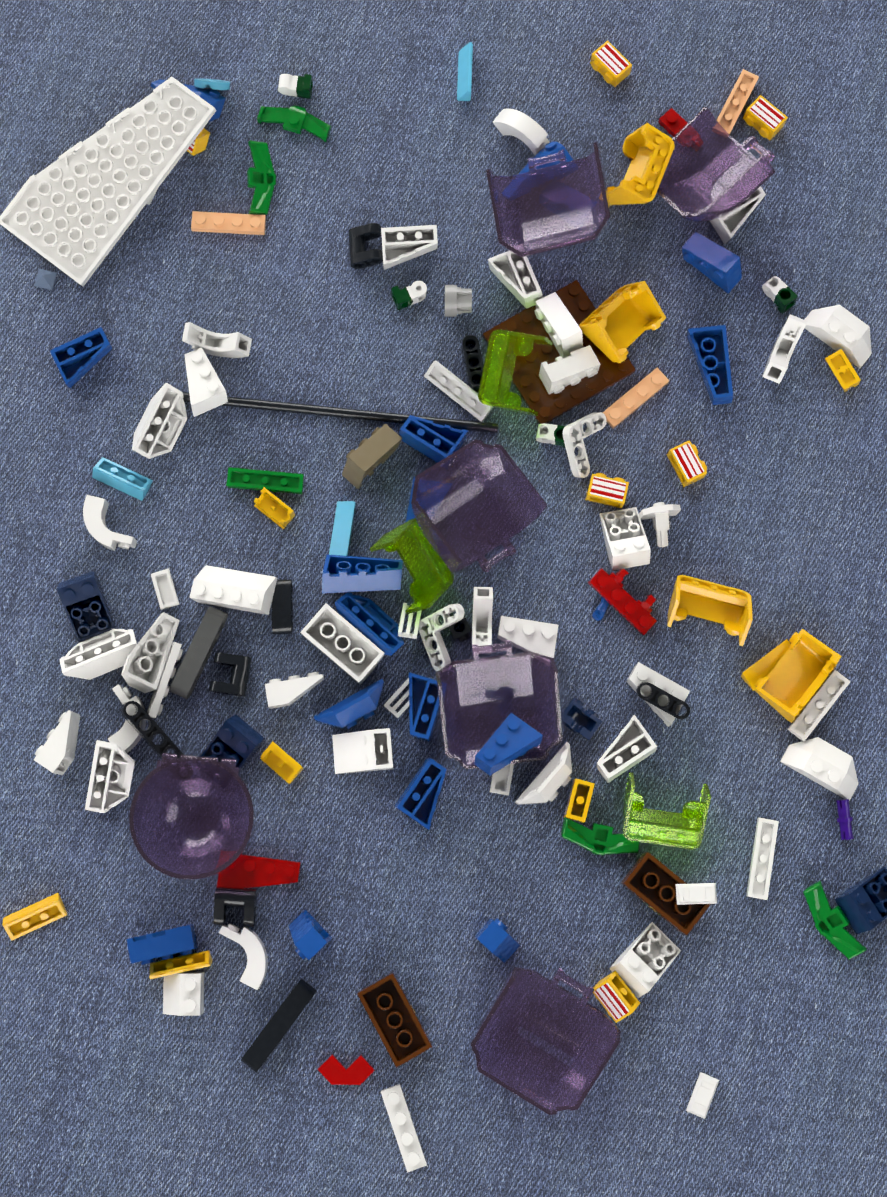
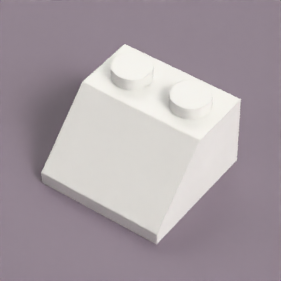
M181 972L164 976L163 1014L200 1016L204 1013V972Z

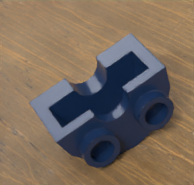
M573 698L558 719L574 733L577 732L584 739L590 740L602 721L597 718L598 714L591 709L586 711L582 707L583 703L577 698Z

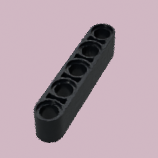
M136 701L125 702L121 706L122 716L177 777L186 778L191 776L194 770L192 763L142 706ZM129 704L136 708L135 714L132 716L126 712V707ZM142 719H146L149 723L146 730H142L139 727ZM155 734H159L162 738L159 745H155L152 741ZM168 749L174 750L175 753L171 760L167 759L165 755ZM182 763H185L188 768L185 774L179 772V766Z
M301 978L241 1058V1061L257 1073L317 990Z

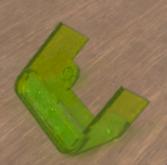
M500 329L493 331L489 338L478 392L479 401L491 407L538 416V412L535 410L521 407V397L509 391L516 357L529 355L533 350L534 343L552 346L553 342L544 336Z
M421 517L413 518L384 534L370 548L371 552L382 548L387 552L397 550L414 581L410 585L409 593L414 602L405 611L407 614L430 608L454 581V574Z
M629 772L623 810L622 830L624 837L630 841L694 850L699 848L702 844L711 800L708 784H703L700 801L691 800L683 805L682 813L643 808L644 798L640 793L634 792V774Z

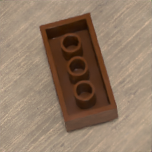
M649 852L643 853L621 882L624 887L683 935H688L711 905H677L675 884L687 883Z
M394 972L358 991L357 995L396 1068L432 1047L427 1033Z

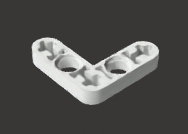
M602 412L591 413L563 429V440L574 477L585 478L590 473V465L583 439L605 427L607 421L605 414ZM584 423H586V426H587V429H586L585 432L583 431V424H584ZM576 447L578 448V455H577V456H575V453H574V450H575Z
M458 603L448 605L420 620L419 633L432 667L437 672L448 670L451 666V659L440 631L463 619L465 614L464 608ZM455 610H456V613L454 614V616H450V615H449V614L455 612ZM439 615L444 619L443 625L439 623ZM433 640L437 643L436 650L432 647Z

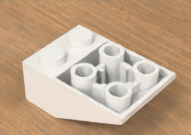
M637 507L600 513L599 516L612 571L650 564L651 549Z
M70 710L60 716L58 720L60 723L56 729L53 728L48 733V740L44 746L41 745L35 752L36 757L34 761L52 773L63 775L75 757L80 715Z
M390 728L332 735L335 774L394 769Z
M651 922L610 967V970L612 972L616 971L629 989L639 998L652 989L681 950Z

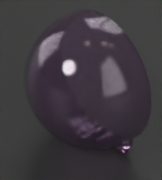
M163 753L162 760H157V768L145 777L133 797L129 816L131 836L138 852L145 861L159 872L170 877L184 880L203 879L216 875L228 868L246 848L254 824L252 799L245 783L239 777V768L236 767V760L222 758L220 763L218 758L181 755V758L177 759V754Z

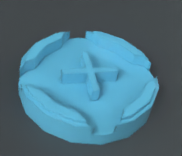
M197 78L194 79V86L203 89L229 90L230 82Z

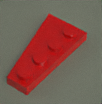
M222 852L217 887L244 889L297 883L301 862Z

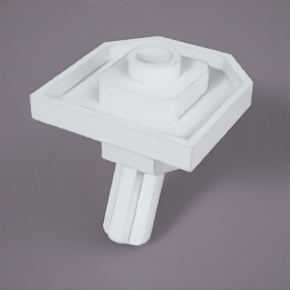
M664 502L654 503L650 508L641 510L639 513L641 520L652 519L653 527L656 530L658 547L668 546L667 530H670L669 516H676L681 511L680 505H665Z

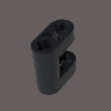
M369 223L348 230L350 266L352 268L361 269L383 262L382 250L371 249L366 251L365 241L381 236L380 224Z
M216 652L214 663L233 666L230 683L210 681L209 691L245 697L252 658Z
M216 887L214 896V925H225L226 906L244 907V927H254L257 890Z

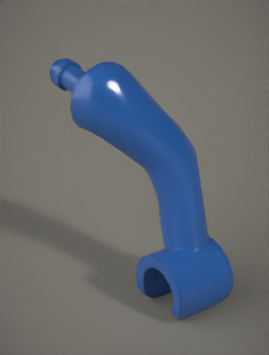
M602 596L601 603L592 614L593 618L597 621L604 617L609 605Z

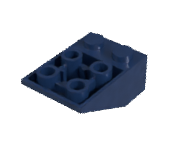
M95 571L58 583L56 590L78 642L115 629L102 586Z
M235 714L225 721L196 764L226 788L256 753L265 738Z
M882 867L835 899V902L849 920V924L856 934L872 930L887 918L886 867Z

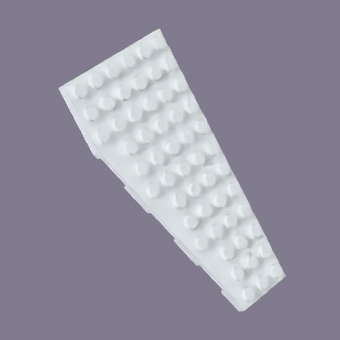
M170 77L153 89L154 92L130 109L128 107L105 123L106 126L85 141H80L60 155L58 160L37 175L33 174L29 177L0 216V224L83 287L216 112L212 105L173 77Z

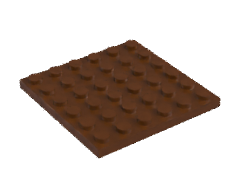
M577 280L556 291V294L578 326L596 310ZM536 305L519 312L483 333V338L538 424L551 422L636 371L628 357L621 363L612 362L582 333L583 347L590 345L601 364L598 373L590 378L587 376L582 378L581 382L574 386L570 384L564 387L565 389L560 393L555 394L553 392L548 394L539 377L541 363L545 361L548 364L556 362L555 358L560 355L549 334L546 332L543 323L535 315Z

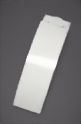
M503 109L493 121L503 136L511 135L517 137L530 148L534 155L545 148L546 144L550 143L546 138L548 133L536 121L520 111Z
M789 314L774 344L762 377L780 384L788 368L794 348L807 324L806 320Z
M188 322L185 323L182 341L192 345L194 350L202 347L205 354L227 358H242L249 356L252 339L239 332L230 334L211 332Z
M86 495L83 506V518L89 533L102 546L115 551L117 544L118 547L123 549L135 548L137 540L134 537L115 533L107 528L105 517L109 503L103 498Z
M493 587L473 588L472 653L492 654Z
M118 684L112 688L122 704L128 701H136L145 710L138 696L130 698L133 695L126 686L123 688V686ZM129 704L126 707L127 714L131 716L135 714V706ZM142 719L139 727L145 730L146 719ZM125 720L122 728L109 737L108 740L110 743L117 744L128 753L137 745L141 736Z
M233 924L223 925L219 933L239 943L247 955V966L240 982L256 990L260 989L268 967L267 952L262 940L248 927H244L240 933L238 932L240 928Z

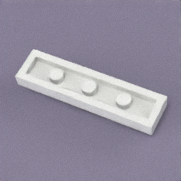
M433 361L424 375L425 378L481 422L485 420L494 407L438 361Z
M172 642L157 690H154L147 710L151 718H156L157 715L160 716L163 705L161 702L163 697L168 695L170 686L167 685L169 679H173L176 668L174 665L176 660L179 661L183 650L180 648L182 644Z
M832 671L787 730L804 742L850 681L838 671Z
M757 818L747 897L768 899L779 821Z
M398 1084L381 1090L407 1173L427 1166L401 1085Z

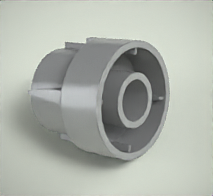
M445 285V317H457V314L472 313V288Z

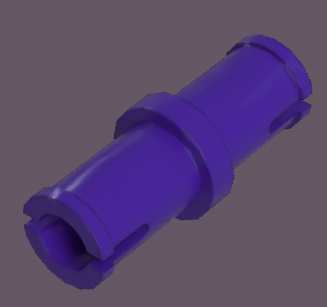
M849 799L836 800L838 818L836 819L840 826V839H854L851 825L853 817H850Z

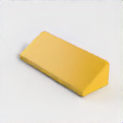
M787 639L742 673V679L753 691L756 689L754 685L760 677L768 676L789 649L791 644Z
M56 893L4 917L2 926L12 941L66 916L67 912L59 893Z
M210 951L150 963L149 978L154 979L209 967L212 964Z

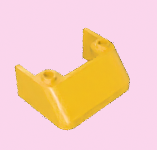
M679 575L676 578L669 605L667 626L671 627L673 620H685L687 615L724 624L726 632L732 636L738 635L739 645L743 646L753 621L751 595L740 589L686 575Z

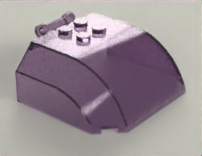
M704 107L672 138L674 150L657 193L684 219L697 222L714 220L739 207L775 173V170L770 165L775 155L770 150L762 147L754 136L748 137L742 144H739L718 123L710 110ZM754 149L761 156L756 158L748 150Z
M597 142L593 143L594 152L585 158L566 162V155L563 149L559 150L558 153L544 157L528 158L529 172L513 176H495L490 169L486 170L497 236L501 245L519 257H525L592 241L597 238L611 216L601 150ZM560 160V164L536 170V166Z
M475 439L415 477L411 501L415 518L429 543L452 573L462 571L476 561L479 562L484 572H488L493 565L505 557L515 554L516 549L509 539L519 534L536 520L547 507L546 502L502 445L494 444L493 446ZM503 545L504 550L489 560L485 558L486 554Z
M509 640L501 644L472 645L473 659L453 661L436 672L445 755L450 759L454 758L460 762L461 766L465 769L479 768L474 764L476 754L510 713H513L543 735L540 745L528 750L526 754L517 757L510 764L545 760L549 755V751L563 741L558 670L554 658L534 652L513 654L512 643ZM506 651V655L479 658V654Z
M514 967L482 1020L471 1042V1047L477 1060L478 1072L545 1113L553 1115L562 1110L570 1109V1111L579 1109L619 1045L621 1031L604 1012L587 1003L594 989L590 986L586 987L564 974L562 969L558 968L553 979L549 980L534 970ZM562 981L582 993V998L557 985L558 982Z

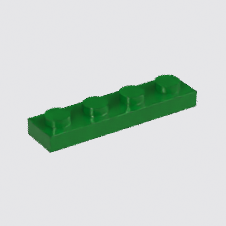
M228 467L226 486L228 488L260 491L265 487L271 492L302 494L304 474Z

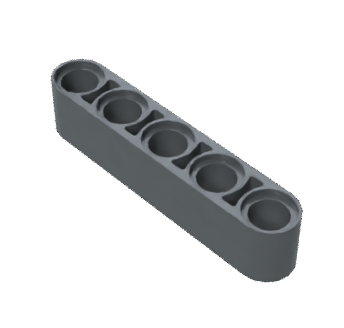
M212 606L207 609L169 689L171 693L189 699L227 621V613Z

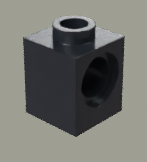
M465 615L462 620L447 627L454 642L459 640L461 643L469 639V635L472 634V629ZM456 624H462L465 629L462 632H456L453 627Z

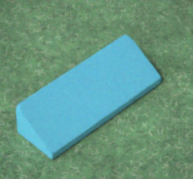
M472 42L464 46L458 54V101L471 100Z
M104 457L94 466L92 473L94 479L141 501L145 498L153 480Z
M337 501L329 555L348 556L356 502Z

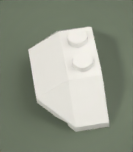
M841 305L812 310L804 319L807 321L806 330L836 352L842 349L848 360L858 368H861L872 354L870 326Z
M165 383L155 394L134 432L133 451L148 459L172 451L187 421L183 392Z
M112 629L78 643L66 656L59 659L63 675L91 680L124 666L127 656L137 645L133 629Z
M819 737L790 744L780 761L840 797L849 799V801L858 786L853 757Z
M96 741L85 810L106 813L109 809L129 797L135 761L117 744Z
M568 742L562 746L515 801L517 805L546 803L548 800L552 802L559 794L557 789L561 785L565 787L572 779L569 776L572 773L570 744Z

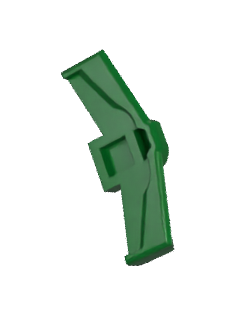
M296 105L290 108L261 106L257 121L260 124L262 122L284 123L283 129L301 134L302 129H305L324 140V142H327L332 127L307 113L305 108Z
M249 140L248 145L255 168L249 167L247 169V187L255 188L248 214L266 215L268 214L274 186L276 185V174L274 173L268 144Z
M566 817L563 820L561 830L563 838L591 851L593 854L602 856L605 854L638 853L642 833L612 834V826L593 823L592 829H588Z
M821 880L803 891L815 922V927L821 935L849 960L867 950L865 946L844 928L850 922L839 905L831 909Z

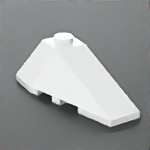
M164 612L161 613L127 656L121 675L129 686L143 693L157 690L180 620Z

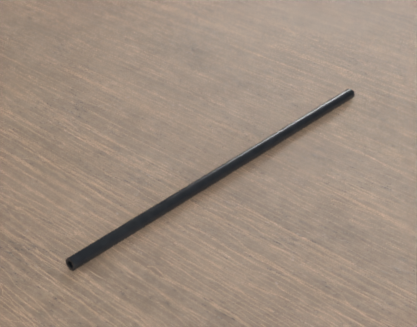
M183 392L184 402H190L189 393ZM227 397L228 402L222 405L402 424L410 416L406 414ZM412 415L433 421L435 424L443 426L446 424L454 429L497 433L498 424Z

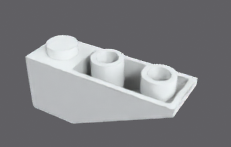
M312 672L307 674L308 677L300 678V675L288 677V680L281 681V679L269 680V683L265 684L268 707L274 709L290 706L323 681V674L319 675V672Z

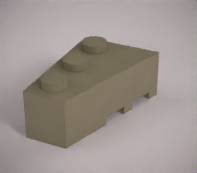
M384 424L381 428L377 427L369 439L364 438L356 450L352 449L347 454V461L342 476L359 489L362 486L363 479L367 475L371 477L374 474L373 470L380 463L383 464L399 448L402 438L387 424Z

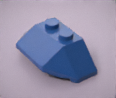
M347 592L335 602L338 614L385 653L384 655L392 656L404 645L402 637L398 636L399 625L371 599Z
M383 679L313 716L314 719L319 723L341 729L347 727L349 730L358 725L357 721L364 718V720L373 717L383 691Z

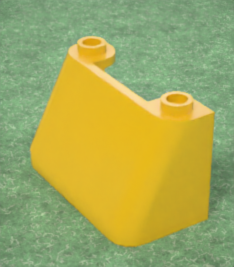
M649 123L644 124L625 138L622 150L624 155L631 159V162L619 186H610L605 189L601 200L607 204H647L655 198L673 153L674 141Z
M640 281L624 285L616 290L582 321L579 327L582 333L612 362L621 363L627 359L629 352L626 348L645 330L651 329L653 331L658 329L666 319V316L647 283Z
M804 629L799 634L795 632L789 640L791 642L789 649L768 676L760 677L754 685L756 687L755 692L791 723L794 722L829 677L842 657Z

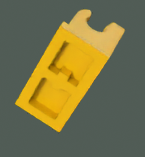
M842 349L825 358L844 392L848 391L852 386L856 387L859 385L861 379Z
M265 487L261 490L260 497L254 499V507L282 529L295 516L294 510Z
M273 741L260 756L264 763L289 784L304 769Z

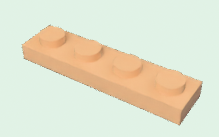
M744 69L742 70L712 128V132L728 139L759 76Z
M192 211L191 230L195 232L265 235V215Z
M658 367L602 412L606 416L607 423L614 429L669 383V379Z

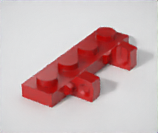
M602 568L599 569L588 581V584L636 630L645 635L657 621L650 615L652 611L650 607L656 599L650 594L647 595L645 601L641 602L640 600L636 601L622 588L624 585L621 583L624 580V576L629 574L624 568L620 569L616 574L612 572L610 575Z

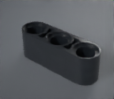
M468 335L462 341V354L468 386L475 392H480L485 387L486 379L480 345L475 336ZM473 344L475 347L468 349L466 345ZM471 361H475L478 363V365L473 367L470 366L469 363ZM480 379L482 382L480 384H474L472 380Z
M280 579L276 582L272 599L273 634L293 633L292 579Z
M642 682L637 686L636 693L641 699L675 718L685 719L689 716L690 707L684 701L648 682ZM644 685H648L651 688V693L648 696H642L640 693V689ZM661 695L668 697V703L665 706L658 704V698ZM678 705H684L686 708L685 713L681 716L675 712Z

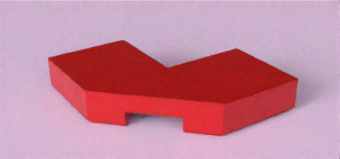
M332 1054L318 1068V1071L331 1085H361L375 1069L362 1055L346 1069Z

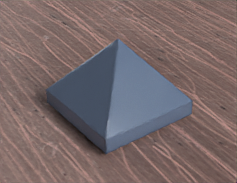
M39 269L34 286L53 291L57 272Z

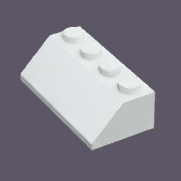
M206 565L194 578L189 598L202 604L269 615L277 577Z
M326 603L300 632L360 685L371 674L385 654Z

